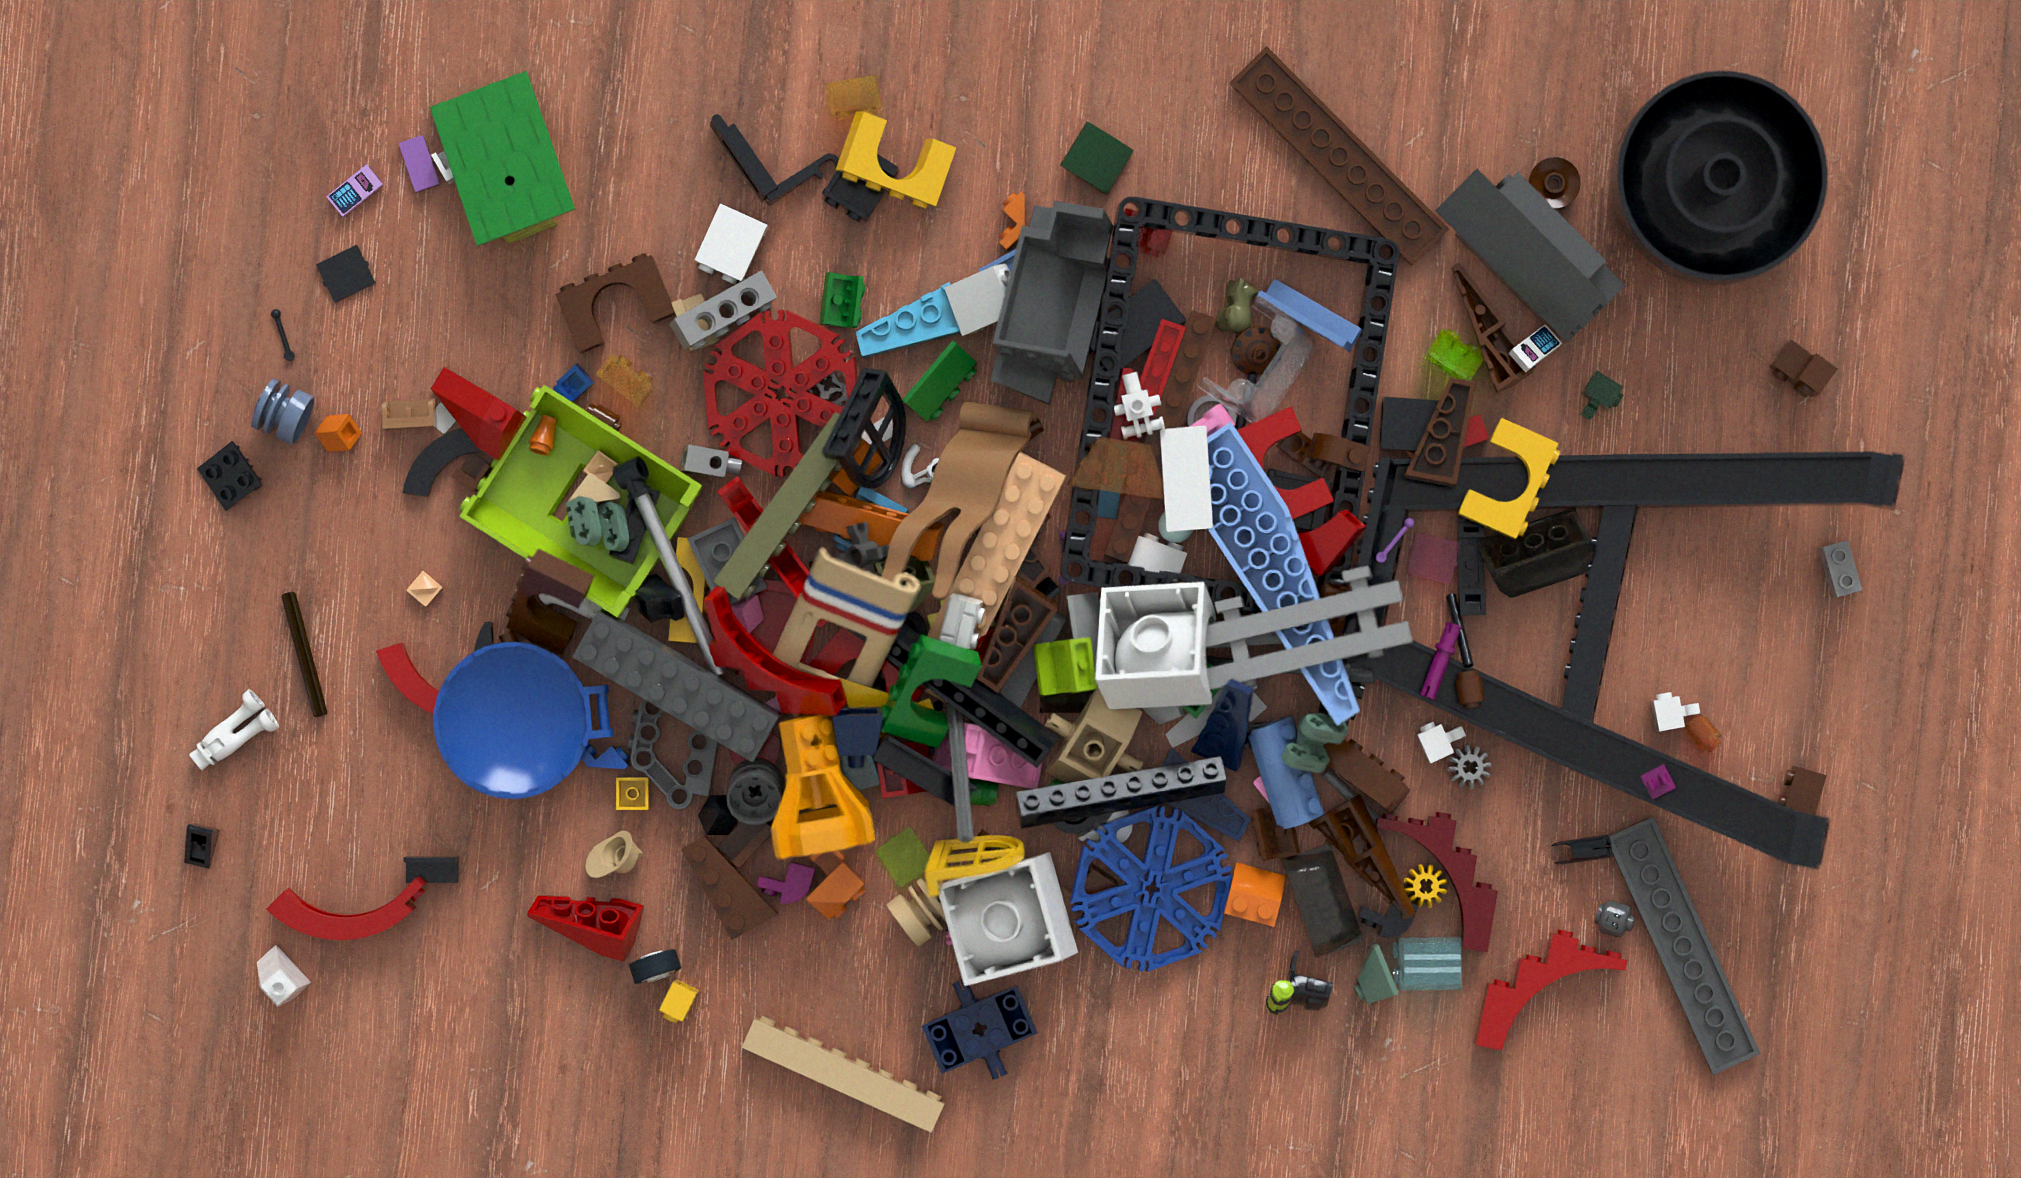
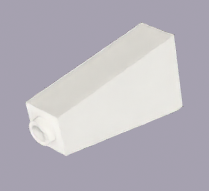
M275 945L257 962L260 987L277 1006L292 1001L311 984L310 980L278 945Z

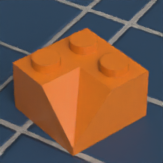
M844 860L806 900L828 920L832 916L837 919L847 909L844 904L850 898L855 901L866 890L863 887L866 881Z

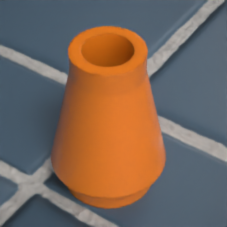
M542 415L537 428L528 442L530 444V451L548 456L550 451L553 450L557 421L555 418Z

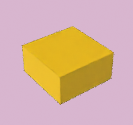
M616 777V810H650V778Z

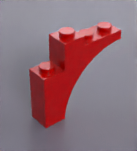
M1349 510L1338 512L1330 521L1312 531L1297 532L1310 571L1313 574L1322 576L1330 573L1366 528Z

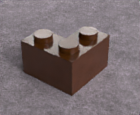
M1793 340L1785 344L1769 366L1774 370L1772 374L1783 382L1786 380L1795 385L1793 389L1805 398L1807 395L1813 397L1820 394L1838 369L1819 354H1810Z

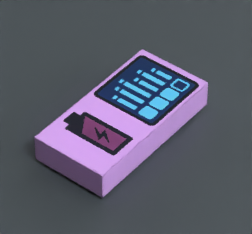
M366 164L326 197L341 216L345 217L384 185Z

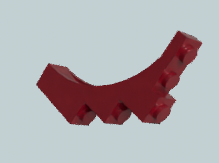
M1436 812L1435 817L1428 816L1427 826L1423 825L1424 820L1408 818L1407 823L1398 821V816L1383 813L1382 818L1376 817V828L1401 832L1424 846L1442 865L1452 882L1459 902L1461 913L1459 947L1488 953L1498 891L1493 890L1492 884L1477 882L1476 887L1472 886L1477 855L1471 854L1472 849L1456 847V852L1452 851L1457 821L1451 819V814Z

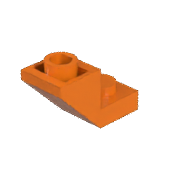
M1021 191L1017 195L1013 192L1003 202L1005 205L1003 213L1016 225L1014 228L1008 226L999 236L1002 239L999 245L1006 252L1019 240L1021 228L1025 226V195Z

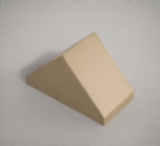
M589 472L569 499L570 501L576 497L583 496L594 499L597 506L605 502L620 504V493Z

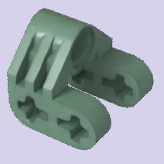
M583 496L576 497L566 503L571 537L576 538L579 544L591 547L596 546L602 535L607 549L621 552L627 548L629 532L625 510L621 504L605 502L597 506L594 499Z
M1324 713L1304 715L1298 724L1297 743L1288 744L1281 754V759L1291 768L1321 773L1330 761L1323 745L1327 744V742L1342 743L1349 732L1345 722L1337 726L1331 715H1325Z

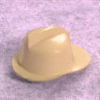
M620 831L594 846L586 859L585 868L587 874L592 878H601L612 872L627 873L635 866L637 860L643 856V852L633 842L632 836L628 831Z

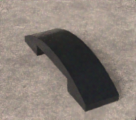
M1457 514L1460 616L1486 615L1484 526Z

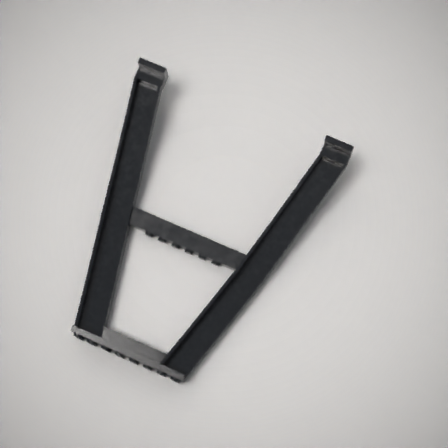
M1873 451L1558 456L1554 465L1549 464L1546 473L1550 476L1544 489L1539 487L1535 497L1539 498L1535 509L1603 508L1597 537L1593 536L1590 552H1594L1593 559L1586 566L1587 588L1582 587L1580 602L1583 603L1582 612H1577L1574 628H1578L1576 638L1571 639L1569 653L1573 655L1571 664L1567 663L1564 671V678L1567 679L1561 709L1478 670V676H1481L1485 701H1480L1481 707L1465 709L1464 704L1459 705L1455 680H1458L1457 673L1476 669L1472 667L1464 668L1463 663L1451 657L1436 695V700L1420 695V692L1424 686L1436 650L1414 640L1410 643L1383 649L1384 655L1368 659V654L1364 653L1343 658L1342 662L1345 665L1346 663H1351L1355 667L1376 668V679L1551 761L1781 861L1820 870L1831 821L1830 818L1798 812L1593 723L1638 508L1866 505L1895 511L1905 458L1902 454L1892 453V455ZM1380 457L1379 463L1376 462L1373 469V478H1376L1374 488H1370L1367 503H1370L1369 514L1365 513L1362 523L1366 528L1363 539H1359L1357 545V554H1360L1358 565L1354 564L1353 569L1365 566L1371 569L1372 579L1367 580L1369 587L1395 581L1404 534L1387 554L1385 562H1378L1376 555L1379 552H1383L1403 528L1409 512L1459 511L1469 489L1495 501H1513L1522 495L1528 482L1527 469L1519 457L1462 458L1456 487L1405 478V473L1412 459ZM1389 605L1374 608L1378 628L1385 627ZM1357 612L1347 614L1342 630L1344 631L1343 636L1362 632ZM1665 764L1677 788L1652 799L1641 776Z

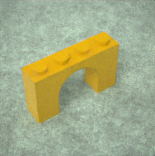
M856 111L836 167L837 171L843 173L842 178L857 182L860 179L866 182V187L876 191H880L881 188L890 191L889 196L899 200H903L904 197L913 200L912 205L922 209H926L927 206H936L956 147L935 139H925L913 171L902 179H893L883 172L877 159L878 145L887 120L864 111Z
M1501 418L1489 443L1516 455L1522 460L1528 473L1526 489L1520 497L1509 502L1495 501L1469 489L1457 514L1511 539H1516L1518 535L1523 536L1528 522L1525 521L1528 511L1534 512L1539 498L1535 497L1539 487L1544 489L1550 476L1546 473L1549 464L1554 465L1560 451L1557 450L1559 443Z

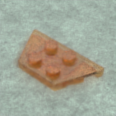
M1097 437L1091 446L1090 452L1083 458L1080 467L1067 484L1074 487L1164 500V486L1151 446L1143 443Z

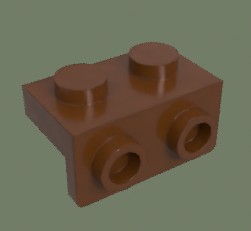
M1271 806L1252 811L1251 822L1257 833V851L1262 857V861L1300 854L1295 827L1283 829V826L1277 825Z

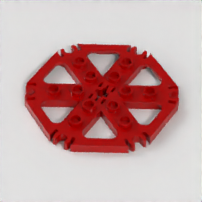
M778 310L777 320L771 318V311H765L764 319L763 312L757 314L713 346L722 351L721 353L717 350H711L710 354L717 358V362L715 365L709 362L704 364L707 369L713 370V373L703 369L708 430L718 424L719 428L712 430L711 435L715 436L719 432L724 435V440L718 446L723 447L731 443L723 451H727L730 455L774 476H778L779 473L780 477L786 476L785 468L787 466L794 470L804 456L801 454L798 416L824 428L833 414L837 412L840 415L844 406L836 405L809 390L835 371L840 370L845 375L848 400L858 380L856 356L847 362L845 358L852 356L854 352L849 350L844 354L840 351V346L846 340L840 339L834 344V340L841 336L840 334L790 310H786L787 316H785L784 310ZM793 327H798L819 337L822 346L817 352L793 368L790 330ZM752 331H759L763 336L766 370L735 356L732 352L734 344ZM724 380L755 396L728 416H722L717 410L715 387L718 381ZM784 386L786 388L785 393L790 397H783L779 400V394L773 389H782ZM770 419L773 455L770 459H763L743 449L741 439Z

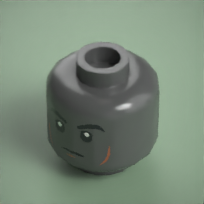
M1608 900L1604 905L1600 904L1595 918V924L1598 925L1600 932L1618 938L1622 937L1626 931L1631 932L1635 917L1631 916V908L1628 905Z

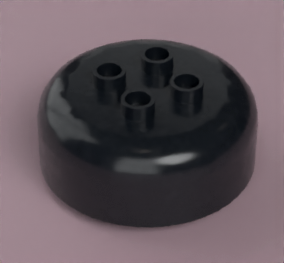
M1710 71L1694 74L1668 85L1652 97L1631 119L1619 140L1614 155L1611 177L1612 197L1617 216L1626 235L1638 251L1652 264L1666 273L1689 282L1709 285L1732 284L1757 277L1776 267L1789 258L1805 242L1822 212L1827 192L1828 169L1824 146L1813 121L1800 104L1787 92L1769 81L1750 74L1736 71Z

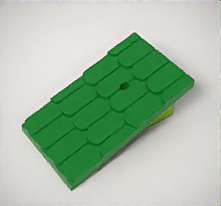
M527 71L430 107L477 246L502 237L508 243H512L557 226L555 217L576 210ZM515 179L514 184L509 186V181Z

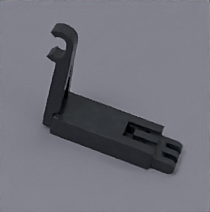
M718 114L713 115L710 122V127L718 137V140L760 201H766L768 206L793 191L814 175L821 180L823 173L820 172L819 166L826 161H832L834 167H837L839 161L836 155L831 153L825 154L812 164L776 185L734 123L728 127L723 118Z

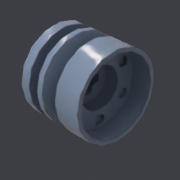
M273 378L265 390H263L256 403L251 427L257 430L263 427V432L269 434L275 426H278L276 438L294 445L300 438L310 418L315 397L298 389L289 398L290 385L284 384L281 387V381Z

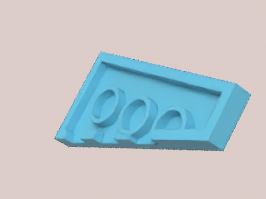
M950 282L942 285L940 289L920 297L921 299L910 305L899 308L895 313L887 317L884 316L856 331L862 359L960 334L961 331L944 287L950 285Z

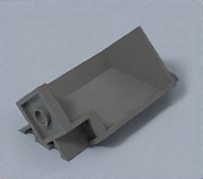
M1476 168L1435 210L1457 232L1455 236L1541 322L1546 321L1566 342L1573 338L1625 286L1604 264L1606 260L1518 172L1513 177L1508 174L1495 187Z
M1054 201L1053 208L1034 205L1029 227L1022 226L992 343L998 352L991 382L1050 405L1057 376H1059V379L1067 382H1074V379H1083L1102 302L1108 264L1106 255L1114 227L1105 209Z

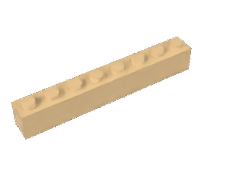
M761 1016L760 1019L755 1017L741 1048L932 1133L945 1103L940 1100L941 1095L927 1090L925 1094L917 1090L918 1085L904 1079L903 1083L894 1080V1074L886 1070L880 1069L879 1072L870 1069L871 1064L864 1060L856 1058L854 1062L845 1058L847 1053L833 1047L831 1051L822 1047L823 1042L815 1038L809 1037L808 1040H805L798 1036L800 1032L785 1026L783 1030L774 1026L776 1021L768 1017Z

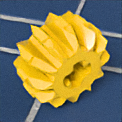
M1418 864L1419 874L1410 869L1408 872L1414 878L1412 880L1404 878L1403 881L1405 883L1411 884V887L1404 889L1406 893L1413 891V894L1409 896L1410 902L1419 897L1417 906L1422 907L1424 899H1426V904L1430 908L1433 905L1431 898H1434L1438 903L1442 901L1436 894L1438 892L1446 894L1447 890L1439 888V885L1446 884L1447 880H1437L1442 874L1440 869L1432 875L1433 865L1429 864L1426 872H1424L1423 865ZM1427 879L1431 881L1429 884L1430 891L1423 890V893L1420 892L1421 884L1419 882L1421 880L1427 882Z

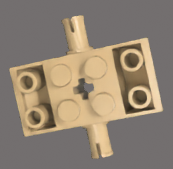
M1097 686L1098 689H1095L1075 722L1070 723L1055 713H1051V719L1048 718L1045 727L1063 736L1064 741L1045 772L1065 783L1109 776L1115 766L1128 773L1140 771L1143 762L1124 753V750L1133 736L1143 710L1140 708L1109 709ZM1092 743L1098 744V745H1094L1093 747H1090V746H1089V745L1092 744Z

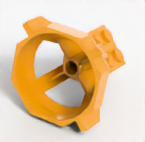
M809 714L780 722L788 772L785 777L787 778L786 789L771 828L775 857L777 859H784L791 856H806L872 843V840H875V828L869 802L840 770L832 716ZM829 804H837L835 807L823 808L829 806ZM806 808L818 809L799 813V810Z

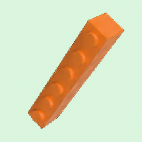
M826 490L825 493H818L814 499L817 504L809 514L804 513L799 522L802 523L801 526L806 524L815 527L820 532H834L848 540L852 539L847 533V526L867 522L868 541H874L878 546L890 545L899 524L909 514ZM935 522L924 531L911 552L915 559L920 561L933 560L938 553L944 524Z

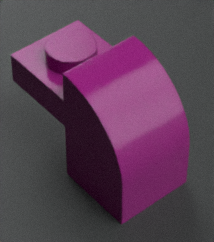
M790 862L785 881L760 875L757 886L761 887V892L776 896L777 892H781L780 903H793L803 898L810 890L816 868Z

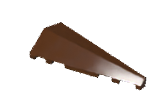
M1458 263L1452 267V272L1494 388L1498 393L1513 387L1529 376L1536 366L1525 373L1508 354L1518 343L1505 328L1506 322L1462 265Z

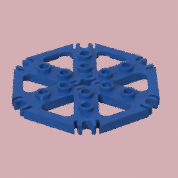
M1153 805L1099 824L1104 827L1106 833L1099 828H1095L1094 831L1099 835L1098 841L1092 842L1088 838L1085 839L1086 843L1092 847L1091 850L1082 844L1070 898V904H1074L1070 907L1073 912L1082 910L1083 913L1080 918L1074 920L1076 924H1084L1078 928L1120 966L1123 967L1124 961V967L1130 969L1131 963L1134 960H1138L1137 970L1142 972L1144 969L1148 972L1203 952L1198 949L1196 943L1207 949L1208 945L1204 943L1203 937L1206 934L1213 938L1217 937L1216 933L1210 929L1211 926L1215 927L1220 933L1224 916L1223 911L1232 879V873L1229 872L1232 870L1231 866H1220L1221 859L1227 858L1228 855L1224 852H1218L1225 849L1182 810L1179 809L1178 812V809L1172 807L1171 814L1165 817V806L1159 805V807ZM1146 821L1150 825V831L1142 863L1117 840L1116 833L1121 828ZM1186 829L1203 844L1204 852L1199 857L1170 867L1178 830ZM1094 859L1101 860L1125 882L1092 895L1087 894L1084 890L1088 867ZM1154 881L1157 891H1152L1149 896V892L1145 890L1146 885H1151V882ZM1212 881L1216 885L1212 910L1207 916H1201L1178 895V893ZM1132 910L1126 941L1121 947H1115L1097 931L1096 926L1099 921ZM1161 914L1183 934L1185 940L1183 945L1161 954H1154L1152 948Z

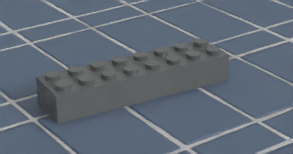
M605 609L597 612L572 656L751 762L758 757L782 715L781 712L624 620L617 618Z

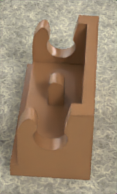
M436 399L384 401L382 403V429L384 430L437 427Z

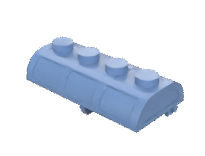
M1293 715L1284 716L1256 728L1248 736L1276 824L1280 825V827L1283 826V829L1307 823L1325 814L1311 771L1291 768L1281 759V754L1286 746L1290 743H1297L1298 731Z

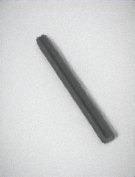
M946 702L958 840L969 843L974 839L963 714Z

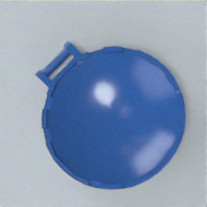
M504 642L483 647L460 661L451 670L439 690L433 716L434 734L438 749L451 771L462 782L481 793L506 799H520L541 794L559 784L574 770L585 751L588 739L613 737V729H610L607 701L609 685L583 687L581 681L569 665L554 653L536 645ZM589 694H596L600 730L592 731Z

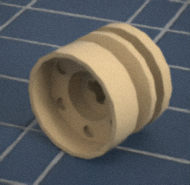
M923 878L916 881L922 890L920 894L912 885L908 887L913 898L912 900L908 901L899 894L886 904L898 923L918 947L932 938L928 925L932 923L941 931L943 926L938 918L942 916L946 921L940 897L928 896L927 882Z

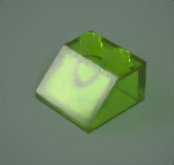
M1449 328L1447 331L1441 329L1423 354V357L1453 378L1471 381L1484 360V357L1480 355L1482 353L1481 350L1471 343L1466 346L1459 341L1461 336Z

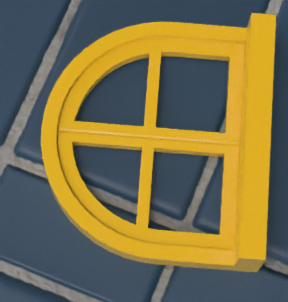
M1002 835L974 836V839L969 843L960 842L958 838L936 840L925 870L928 896H939L943 882L946 879L980 876L1016 865L1025 857L1023 842L1017 838ZM985 847L1005 848L1002 850L985 851ZM978 848L977 852L950 855L953 850ZM999 858L990 862L981 863L982 859ZM974 860L973 865L949 867L951 862Z

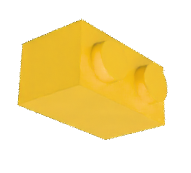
M676 979L672 983L659 1009L664 1012L662 1017L674 1023H677L679 1020L683 1022L687 1018L700 990Z

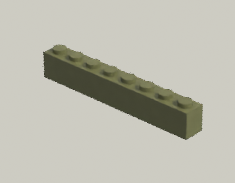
M837 412L830 418L713 582L716 585L725 587L726 592L740 602L743 598L748 599L754 592L756 587L753 584L757 578H763L771 568V565L768 563L774 555L778 557L787 545L784 541L788 535L791 534L793 536L802 524L799 522L800 518L804 513L809 514L817 504L814 499L818 493H825L832 483V480L829 478L834 471L840 472L843 468L838 460L825 458L822 454V450L840 416Z

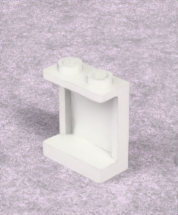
M720 204L696 255L695 262L699 264L698 269L712 274L713 271L723 274L721 279L733 285H736L737 281L742 282L745 280V275L763 236L765 237L769 228L768 225Z
M1006 264L992 266L944 287L962 336L979 332L984 327L998 322L1010 275V270Z

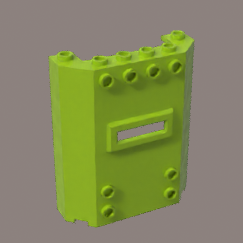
M543 385L542 388L537 387L529 399L532 401L530 405L532 407L531 411L528 412L526 410L524 412L527 418L500 461L494 459L490 467L493 470L488 478L484 476L476 487L479 490L477 495L473 494L471 498L468 496L465 498L459 508L462 511L460 517L525 559L528 556L533 557L539 548L594 575L586 598L617 618H620L629 602H632L636 597L635 590L642 588L647 577H649L660 560L648 530H646L635 563L632 565L609 557L610 550L605 547L602 535L596 546L591 547L579 544L576 538L571 537L568 516L566 515L563 521L553 516L554 512L581 470L585 469L598 450L617 464L636 456L641 457L645 461L649 470V479L646 482L652 489L660 491L655 509L670 543L695 504L694 501L704 486L546 385ZM542 415L550 416L557 420L554 448L548 456L536 454L529 450L530 444L528 442L537 428ZM612 475L606 484L620 493V504L626 510L629 502L627 497L629 493L627 489H622L618 486L614 475Z

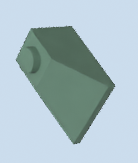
M1376 943L1371 944L1356 978L1358 985L1354 986L1359 999H1365L1367 1004L1399 994L1380 946Z

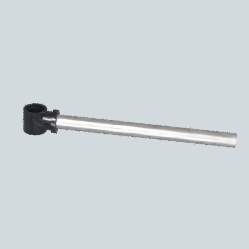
M636 456L613 467L615 481L620 488L627 489L629 501L634 499L670 582L674 590L681 596L683 611L709 670L716 675L725 673L727 671L725 667H715L708 645L713 638L648 493L653 490L646 482L649 479V470L645 461L641 457Z

